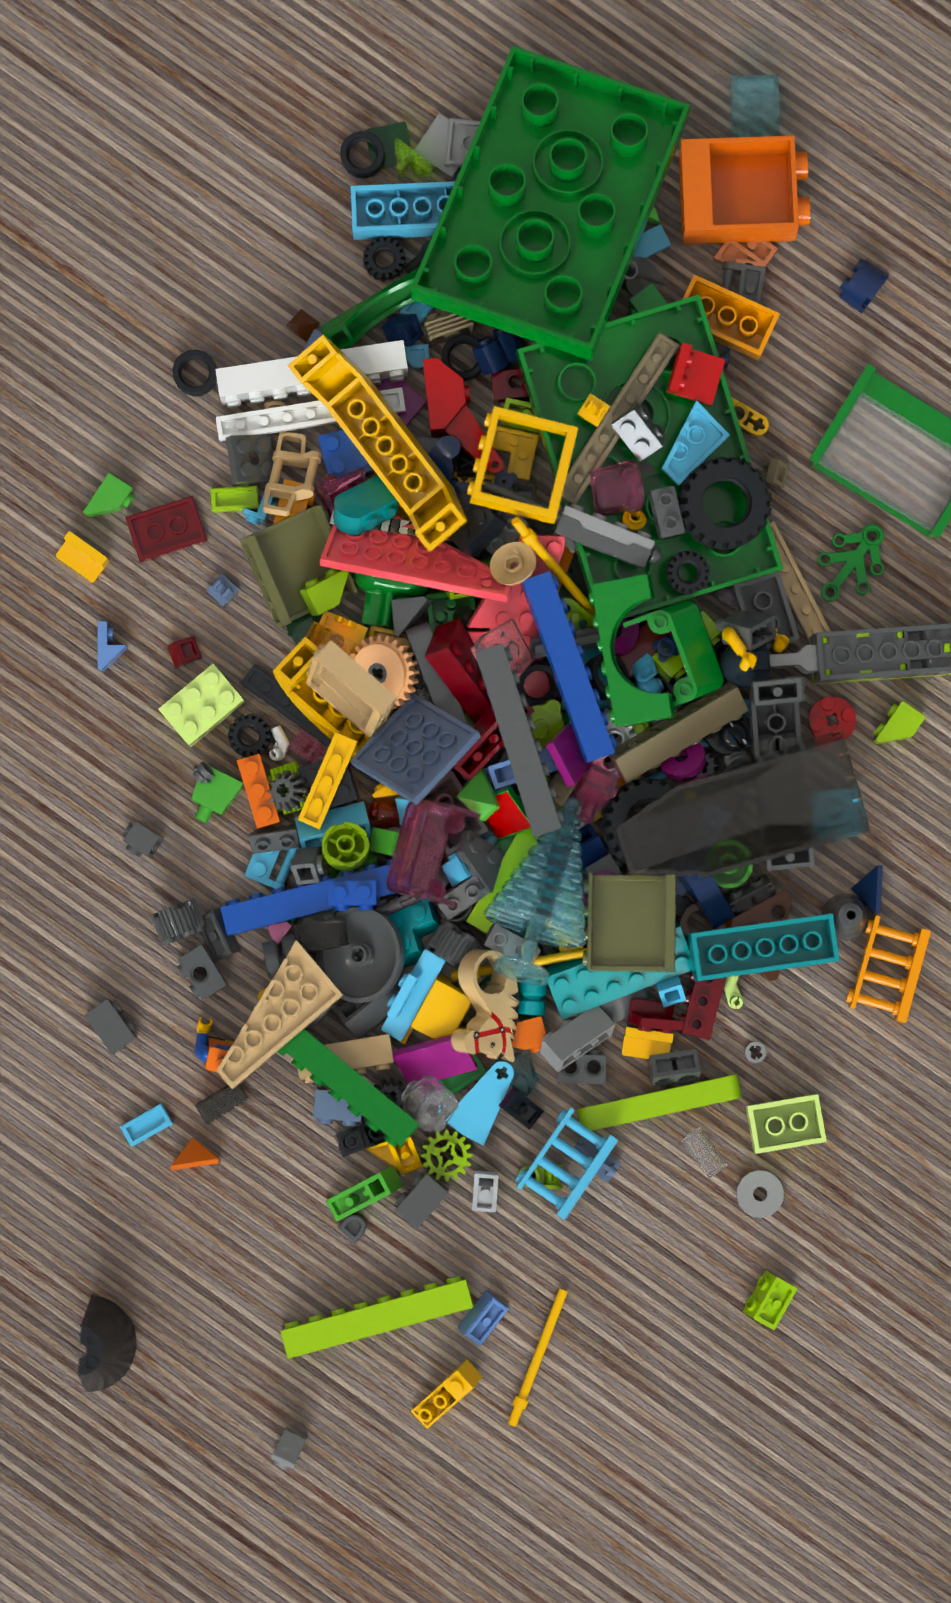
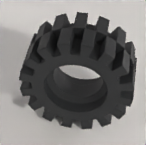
M381 236L377 240L373 239L371 244H367L366 250L363 253L365 270L377 281L378 279H381L382 282H386L388 279L392 281L394 277L398 278L401 271L403 272L406 264L405 252L402 245L396 239L392 240L388 236L387 238ZM380 251H389L393 255L394 261L389 267L383 268L377 265L375 258Z
M691 550L675 554L666 565L665 576H667V583L680 594H692L700 591L708 583V577H710V566L707 564L706 558H703L700 553ZM684 563H690L696 568L697 575L691 582H685L679 576V568Z
M253 714L242 715L240 718H236L229 727V744L237 754L243 757H250L256 754L262 755L271 743L272 735L270 728L259 716ZM247 727H253L259 733V739L253 745H246L241 741V732Z

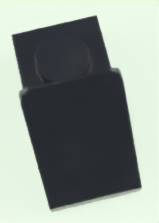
M514 1087L511 1088L498 1105L529 1130L544 1112V1110Z

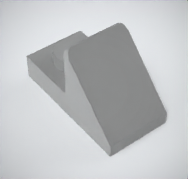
M475 1171L472 1211L496 1212L499 1172Z

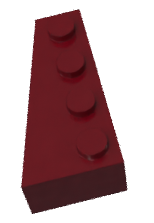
M460 618L436 626L424 657L476 724L492 707L475 654L477 650Z

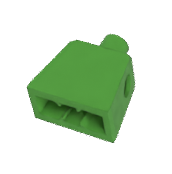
M212 767L210 768L215 773V776L211 779V783L204 782L202 784L197 780L191 799L200 804L194 818L206 824L213 811L223 816L244 787L242 782Z

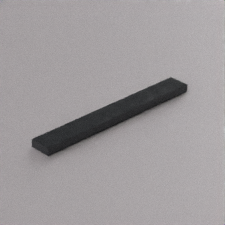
M254 664L241 684L329 748L331 740L294 705L276 679ZM362 772L364 775H366V776H367L368 778H370L372 781H374V782L377 783L378 785L380 784V782H378V781L375 780L374 778L370 777V776L367 775L366 773Z

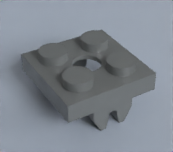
M270 434L232 435L226 437L232 483L240 484V486L269 483L273 467V450ZM250 452H255L258 455L259 461L257 465L249 462L248 454Z

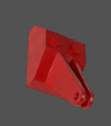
M438 358L423 359L431 438L453 435L461 440L462 449L474 460L476 458L481 459L483 450L478 448L481 436L486 435L466 405L470 403L469 385H464L463 378ZM491 446L486 470L493 475H497L503 470V461L493 446ZM497 463L498 467L493 468L492 464Z

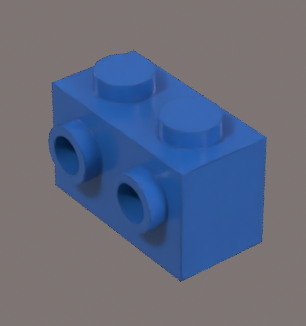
M377 880L328 881V906L334 907L335 911H348L349 906H358V910H373V905H379V881Z

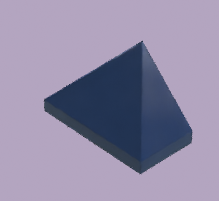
M883 865L875 866L851 888L873 914L881 913Z

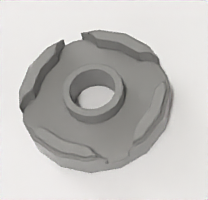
M756 1170L747 1173L741 1178L737 1185L736 1197L738 1205L745 1213L752 1217L765 1218L779 1210L783 1203L784 1190L782 1183L775 1175L768 1171ZM758 1187H763L767 1192L766 1198L762 1201H757L753 1196L754 1190Z

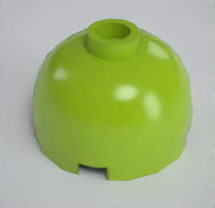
M344 822V824L337 826L335 824L323 836L322 853L327 863L334 869L352 871L359 868L366 861L369 853V839L365 830L357 824L351 822Z

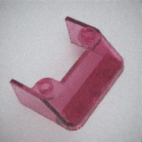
M421 800L418 805L409 802L404 813L388 873L387 889L397 894L427 902L456 907L457 902L444 899L446 894L445 883L437 879L449 833L456 834L463 828L465 816L480 819L481 814L453 804Z

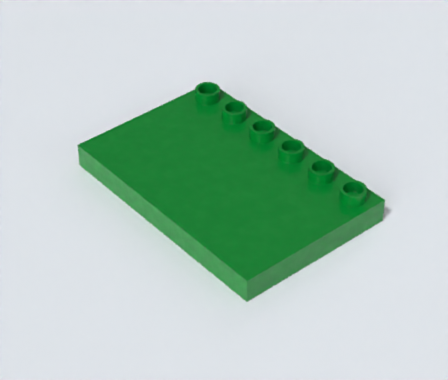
M512 45L411 286L412 300L592 361L689 119L690 104Z
M700 294L607 322L592 361L540 343L516 350L515 354L534 416L578 427L568 471L597 428L577 415L588 395L591 393L611 406L659 332L679 344V346L682 343L692 345L691 349L719 357ZM679 347L640 405L647 408L651 416L650 419L655 425H660L665 433L663 447L643 459L656 471L647 475L637 467L642 461L639 462L629 447L619 437L576 503V505L584 508L583 513L591 516L593 512L607 517L606 522L613 525L616 521L623 523L622 517L626 510L630 508L641 510L646 516V524L639 531L650 534V539L655 541L654 546H657L661 551V558L657 563H648V558L645 568L641 569L573 541L588 592L592 590L591 584L643 574L651 575L655 599L637 605L625 618L783 570L768 518L765 528L760 531V534L755 539L734 549L717 550L716 548H707L701 542L693 540V536L686 531L680 535L658 540L647 493L674 486L677 499H679V490L684 481L677 486L661 468L695 403L694 400L666 392ZM722 370L712 405L700 403V405L730 436L702 463L717 457L739 458L742 462L747 461L751 464ZM539 430L555 481L566 436ZM719 481L713 483L705 491L702 507L705 515L711 522L720 526H730L737 523L743 517L746 510V499L744 493L736 484L729 481ZM561 498L562 508L565 505L570 507L571 504ZM631 517L634 521H638L637 518ZM689 550L698 552L703 558H706V562L710 566L708 583L696 593L680 594L667 583V576H665L666 565L671 557L679 552ZM690 563L681 565L679 568L680 578L685 582H691L695 579L697 575L696 568Z

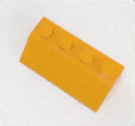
M694 275L683 299L700 294L714 341L759 361L780 313Z

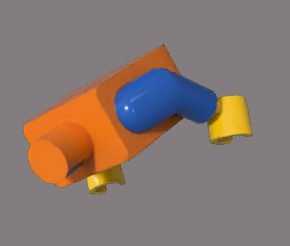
M200 1017L196 1027V1031L199 1034H197L195 1055L204 1062L205 1069L217 1072L216 1070L234 1041L208 1036L207 1034L210 1033L213 1021L210 1018L208 1024H203L201 1022L202 1017Z

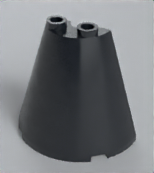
M93 1295L90 1297L80 1330V1344L86 1347L87 1352L84 1357L79 1358L78 1377L85 1392L100 1391L117 1383L131 1367L137 1346L135 1329L129 1316L111 1300Z

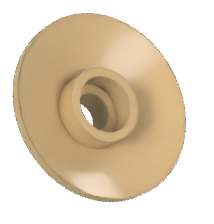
M507 543L493 554L490 561L491 575L498 583L503 585L519 584L533 573L536 566V555L533 549L525 543Z

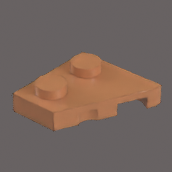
M756 241L748 243L725 242L713 260L718 263L729 261L766 267L777 253L778 248L768 241H760V243Z

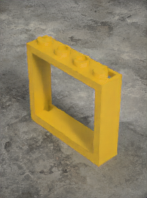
M494 406L492 414L487 412L484 427H488L487 436H481L478 449L483 450L481 459L476 458L473 472L477 473L475 482L470 480L467 492L468 495H472L470 503L554 524L578 427ZM498 419L566 436L548 509L480 492Z

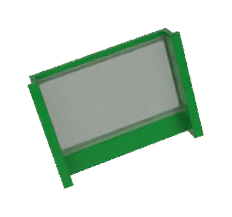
M868 363L809 459L813 462L811 466L930 539L934 536L939 539L951 519V419L874 372L876 368Z

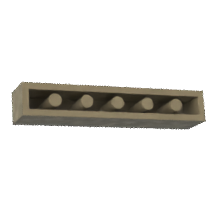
M727 681L718 690L706 694L676 711V717L663 719L614 748L615 753L610 754L609 757L618 775L626 783L635 781L646 771L659 767L663 761L679 755L688 746L698 744L703 737L710 733L718 732L722 729L723 725L730 721L738 720L749 710L738 687Z

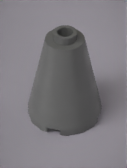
M848 893L838 894L830 898L824 905L821 914H833L836 938L841 941L853 940L863 934L869 919V912L865 903L859 897ZM848 911L852 915V920H849L846 916Z

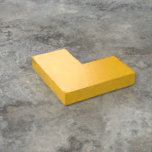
M496 426L492 446L496 451L511 454L507 473L513 472L517 475V479L529 482L539 435Z

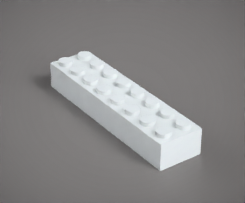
M403 340L341 349L370 378L374 385L381 384V381L390 378V382L403 381L404 377L409 376ZM296 357L215 369L219 396L222 404L227 405L228 408L239 407L241 402L250 401L251 404H259L265 402L264 399L273 397L274 400H284L288 398V395L292 394L304 397L311 395V392L299 382L287 366Z

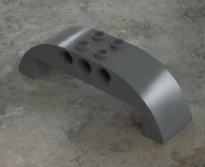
M801 677L752 681L750 688V741L752 768L756 780L754 794L761 848L767 871L815 866L813 842L809 838L799 711V702L803 701Z

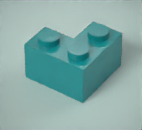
M428 899L387 915L396 925L402 937L405 967L418 962L425 950L422 937L436 932L441 924L437 908Z

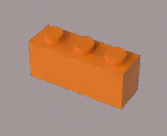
M256 754L237 760L257 829L262 830L281 824L278 810L275 808L276 804L269 801L273 795L267 792L271 788L261 755Z

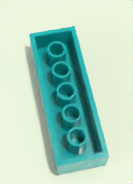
M833 914L687 934L694 981L840 961Z
M676 920L675 972L588 971L587 965H583L582 958L551 965L544 968L543 973L558 1013L563 1020L691 971L692 964L690 951L681 926Z

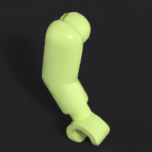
M739 976L726 977L723 988L728 1005L734 1009H739L743 1005V998L737 985Z

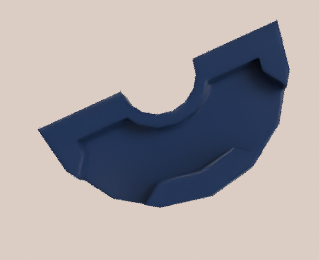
M860 259L853 268V271L856 272L851 280L846 278L839 289L842 293L839 298L862 314L889 276L869 261Z

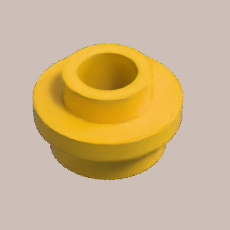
M630 508L624 512L622 522L629 526V531L635 532L645 526L646 516L641 510ZM631 517L637 518L638 521H634Z

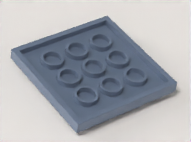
M413 693L411 699L404 702L405 704L384 723L350 761L354 767L415 805H418L481 736L477 730Z

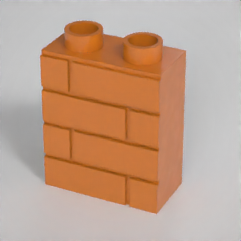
M795 136L681 139L679 176L682 245L724 244L725 242L748 243L752 241L760 243V241L791 242L795 241L799 226L810 224L809 197H797V180H807L808 156L807 151L795 152Z

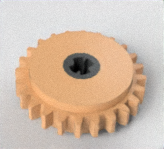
M385 634L362 640V645L355 647L357 652L351 653L350 656L397 697L392 709L404 705L405 700L411 699L409 693L416 691L412 685L419 681L415 679V674H418L419 671L415 670L414 667L418 662L413 661L411 658L414 653H408L407 649L409 646H401L402 640H394L392 635L385 636Z

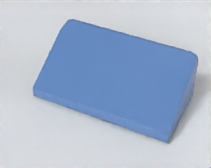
M485 1291L457 1328L466 1337L481 1346L509 1308L491 1293Z

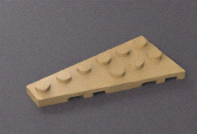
M297 940L216 1070L231 1089H234L343 996Z

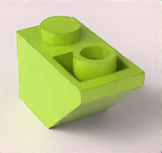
M332 568L325 572L326 576L318 580L316 577L304 583L306 587L299 591L312 616L321 615L339 605L348 577V571Z
M901 701L899 705L894 703L887 713L890 718L886 724L881 722L873 733L877 736L873 742L881 744L909 739L915 734L926 716L904 701Z

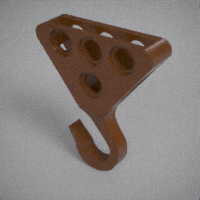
M781 891L737 917L727 920L718 928H712L709 931L788 920L791 895L787 891ZM697 904L686 908L679 922L683 935L687 939V934L692 933L688 928L687 920L693 912L700 910ZM775 905L781 906L784 910V915L781 919L774 918L771 913ZM780 970L760 972V974L767 981H773L779 977Z

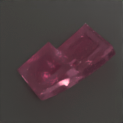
M304 729L300 730L288 746L289 749L310 764L324 760L328 750L327 746Z

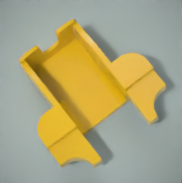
M439 973L405 1037L399 1042L405 1045L413 1028L432 1039L453 1034L457 1029H466L460 1024L472 1003L462 989L455 987L451 983V978Z

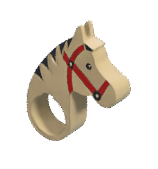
M471 950L460 962L458 980L462 990L476 1009V1016L468 1022L466 1029H457L452 1034V1047L457 1052L469 1054L482 1052L487 1055V1058H501L503 1061L509 1060L514 1062L512 1042L517 1028L519 994L513 968L507 958L498 951ZM487 957L492 967V977L490 985L484 989L485 991H482L477 982V970L481 961Z

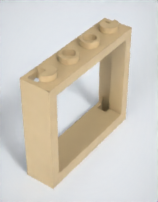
M330 640L326 645L322 643L313 653L312 663L309 665L310 669L306 673L308 674L306 684L367 737L371 738L386 722L397 697L333 641Z

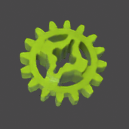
M445 1129L442 1136L437 1131V1138L428 1137L430 1145L423 1144V1148L427 1150V1153L421 1154L422 1158H427L423 1167L430 1166L431 1169L428 1174L437 1173V1180L440 1179L441 1175L445 1176L446 1182L449 1181V1176L452 1175L457 1180V1173L461 1172L465 1175L466 1171L463 1167L471 1166V1163L467 1161V1158L473 1157L472 1153H467V1149L471 1145H464L463 1142L466 1137L463 1136L458 1139L457 1131L453 1135H449L448 1129ZM449 1139L447 1145L443 1147L434 1146L441 1140ZM456 1143L460 1145L463 1157L457 1155L455 1151ZM452 1145L451 1155L454 1158L448 1159L444 1166H442L443 1156L440 1155V1152H445ZM431 1154L437 1156L439 1161L437 1168L432 1163ZM453 1163L460 1165L453 1171H445L447 1166Z

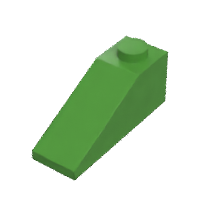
M392 1165L327 1199L326 1203L337 1222L392 1194L404 1185Z

